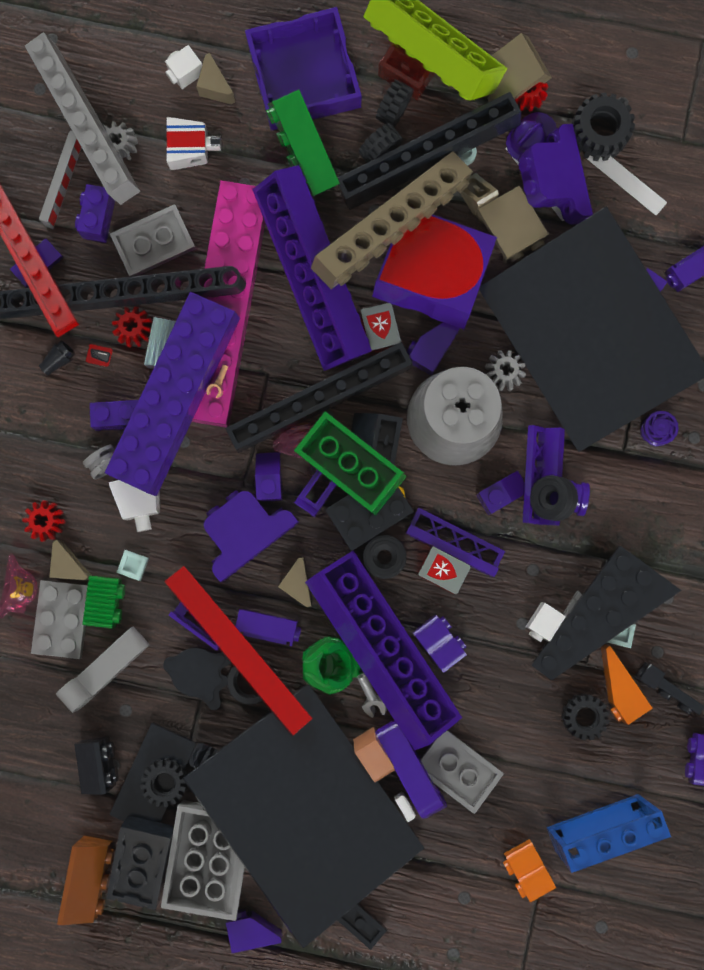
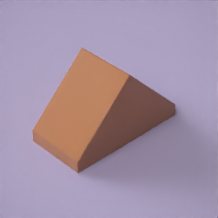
M373 727L353 739L356 756L372 780L377 782L395 771L376 735V728Z

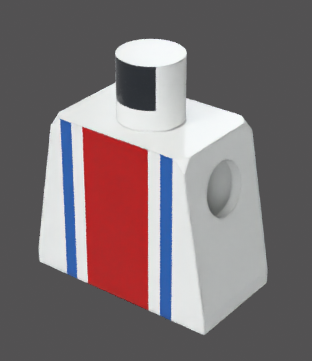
M167 117V163L170 170L207 164L208 151H221V136H208L205 123Z

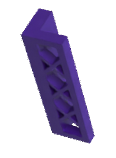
M528 425L523 523L560 525V521L543 519L535 512L534 519L532 518L530 494L534 483L542 477L549 475L562 477L564 428H543L536 425ZM537 433H539L538 444L536 442ZM553 492L550 495V503L552 505L558 501L557 492Z
M419 507L405 533L431 547L434 546L490 577H495L499 569L497 567L505 553L504 550ZM422 515L430 519L433 529L424 531L416 527L415 524L419 516ZM434 522H436V523H438V524H440V525H442V526L435 527ZM445 527L450 529L454 540L446 542L440 539L437 530ZM456 533L462 535L463 537L457 538ZM466 538L472 540L476 551L467 553L461 550L458 541ZM477 543L485 548L479 549ZM490 549L498 553L493 565L482 560L481 551Z

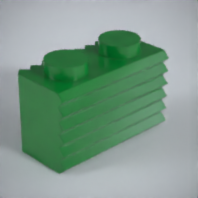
M89 576L82 625L116 628V623L120 624L122 618V609H118L119 601L125 595V585L122 584V579Z

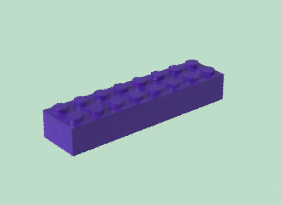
M300 166L274 171L252 190L323 370L327 371L371 352L372 349L346 283L342 286L338 284L331 290L311 269L315 256L328 247L330 242Z
M189 293L104 472L105 474L148 494L157 496L206 393L207 387L239 323L240 317L235 311L195 293Z
M354 551L340 558L305 582L414 750L430 745L462 719L455 705Z

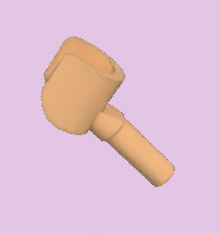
M222 365L215 383L207 387V395H210L213 387H217L219 390L216 398H220L223 395L221 385L228 366Z

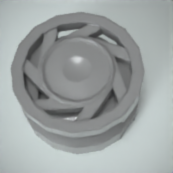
M112 445L98 449L83 461L85 468L90 469V475L94 480L107 475L104 472L115 451Z

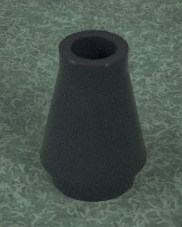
M61 340L53 345L44 360L39 364V367L49 376L52 372L71 362L75 353L68 344Z

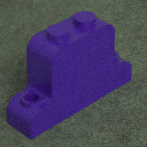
M563 124L546 137V143H535L520 154L518 158L519 169L527 201L532 207H558L566 223L579 224L592 216L593 212L573 124Z
M237 490L226 498L227 503L222 507L217 505L206 513L208 517L204 521V529L222 552L212 561V571L220 582H224L296 526L299 522L290 511L280 508L269 516L253 494L248 491L239 493Z

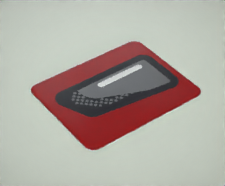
M90 344L86 362L108 367L113 350Z

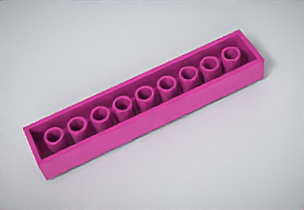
M220 181L205 269L233 266L244 276L246 287L240 294L206 298L235 311L240 320L210 384L215 383L222 365L228 366L221 385L223 395L220 398H216L219 392L217 387L212 388L210 395H207L206 392L192 420L195 423L225 428L230 425L265 229V221L252 190L256 186ZM237 276L231 277L228 281V285L234 284L237 280ZM208 279L204 287H209L213 279Z

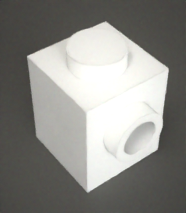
M189 45L180 51L171 53L165 61L168 68L166 71L168 78L173 84L178 83L181 89H184L199 78L202 63Z
M541 602L525 627L531 630L529 635L539 642H542L543 639L551 641L566 616L548 604Z

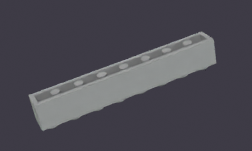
M44 32L27 43L25 48L105 190L121 205L139 193L140 190L59 48Z

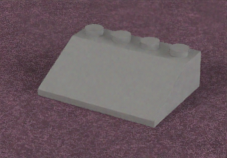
M182 800L177 806L161 908L236 921L245 867L199 802Z

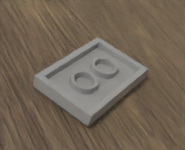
M175 204L110 233L129 277L143 274L196 249Z
M40 580L31 654L82 659L86 625H82L88 585Z
M448 730L437 738L420 758L432 782L474 814L504 775L501 770Z

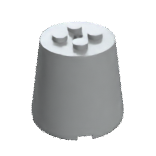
M469 367L451 368L436 373L424 380L413 393L407 410V426L414 444L428 458L445 465L469 464L483 457L495 445L503 424L501 397L496 385L486 374ZM459 402H462L463 406H467L464 413L460 412V408L455 407Z

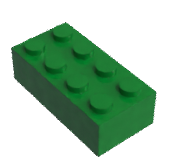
M298 89L268 103L269 109L266 110L271 124L276 123L279 130L276 136L281 147L287 148L289 155L286 158L289 166H300L306 178L311 196H315L340 184L300 90Z
M326 411L294 450L375 516L406 478L404 472Z

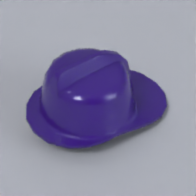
M536 112L527 115L521 120V125L513 128L507 136V151L511 157L518 161L520 154L535 143H546V137L557 129L556 123L545 113Z

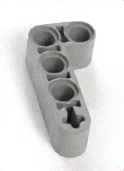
M134 626L131 627L81 674L66 683L56 693L57 697L72 713L80 710L150 644Z

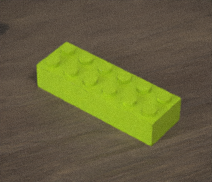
M370 0L363 17L370 22L371 27L382 31L388 36L387 38L390 42L404 48L408 56L418 59L423 63V67L426 70L434 72L441 77V81L444 84L452 86L459 91V95L462 98L471 101L494 94L507 67L419 0Z

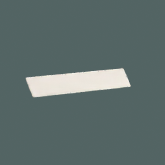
M589 156L587 159L653 214L657 215L667 204L664 199L611 156L606 161H603L602 157L598 161H593V156Z

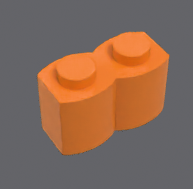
M530 839L504 853L507 860L503 861V864L509 875L515 874L519 882L515 886L522 898L527 896L529 902H532L556 888Z

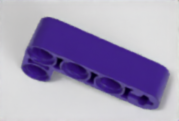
M395 720L375 731L421 818L426 819L447 807V803L440 790L433 784L417 752L412 748Z

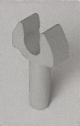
M364 673L359 674L357 679L367 697L362 706L364 712L373 718L376 713L374 705L379 707L382 715H385L387 711L386 706L379 695H376Z

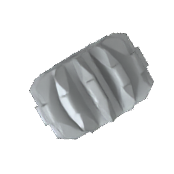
M112 122L111 128L104 125V129L122 160L126 157L127 160L131 161L129 153H137L134 145L138 144L137 138L134 137L133 129H127L126 124L123 122L119 127L116 122Z
M502 350L498 351L497 357L491 355L489 358L491 363L485 365V369L491 371L486 375L494 379L492 380L494 384L499 383V391H502L505 385L509 391H512L513 384L520 386L522 382L519 378L526 376V373L521 371L526 366L525 363H517L520 355H516L513 359L511 357V350H508L506 357ZM503 366H506L507 371H509L507 376L503 375V370H501Z

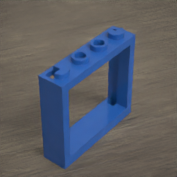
M639 794L546 827L555 852L571 873L671 837L662 811ZM637 801L639 809L633 810L631 803ZM561 829L563 836L560 837L556 833V830ZM576 847L578 854L572 855L569 849Z

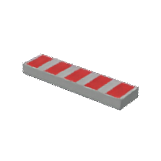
M71 130L68 133L39 217L43 225L54 229L82 148Z

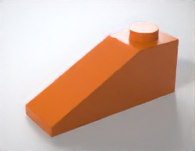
M603 645L601 652L608 702L612 706L610 712L618 722L622 721L629 725L650 711L652 707L611 646Z

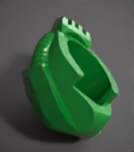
M324 637L308 647L303 653V679L310 686L326 694H334L344 690L353 681L352 678H356L359 674L363 673L343 640L339 638Z

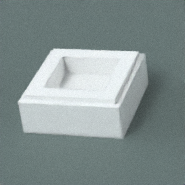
M401 791L394 795L395 801L407 822L414 819L416 816L415 811L404 792Z

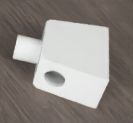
M120 480L109 482L122 519H135L137 532L151 530L149 516L160 513V492H158L157 496H154Z

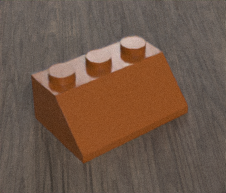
M83 836L72 846L57 925L93 923L98 915H102L105 906V899H102L103 889L107 890L110 880L107 868L108 864H112L115 849H111L112 840Z

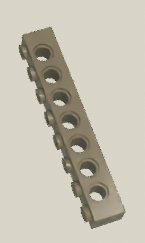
M452 151L318 253L314 258L311 269L331 290L338 284L340 286L344 285L351 278V274L356 270L358 272L362 271L369 264V260L372 257H380L387 249L386 246L390 243L395 245L404 236V232L407 230L413 231L420 224L422 218L426 217L428 219L435 213L440 204L446 205L453 198L454 193L464 191L470 184L468 179L473 171ZM339 259H343L347 263L341 262Z

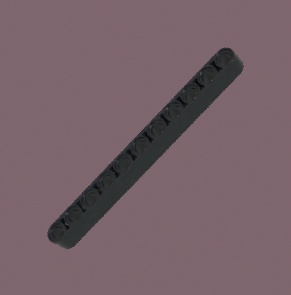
M224 266L60 284L57 286L64 298L71 294L67 303L71 311L76 312L186 300L190 292L204 298L236 295L244 291L246 280L237 268ZM233 276H237L236 282L232 285H228L229 279ZM208 279H213L209 287H204ZM189 281L188 287L184 290H181V285L184 282ZM161 284H165V288L157 293V288ZM141 286L140 292L134 295V290ZM30 288L0 291V319L44 315ZM117 289V294L114 297H110L112 291ZM94 291L93 297L87 300L88 295ZM24 299L23 305L19 307L20 302Z

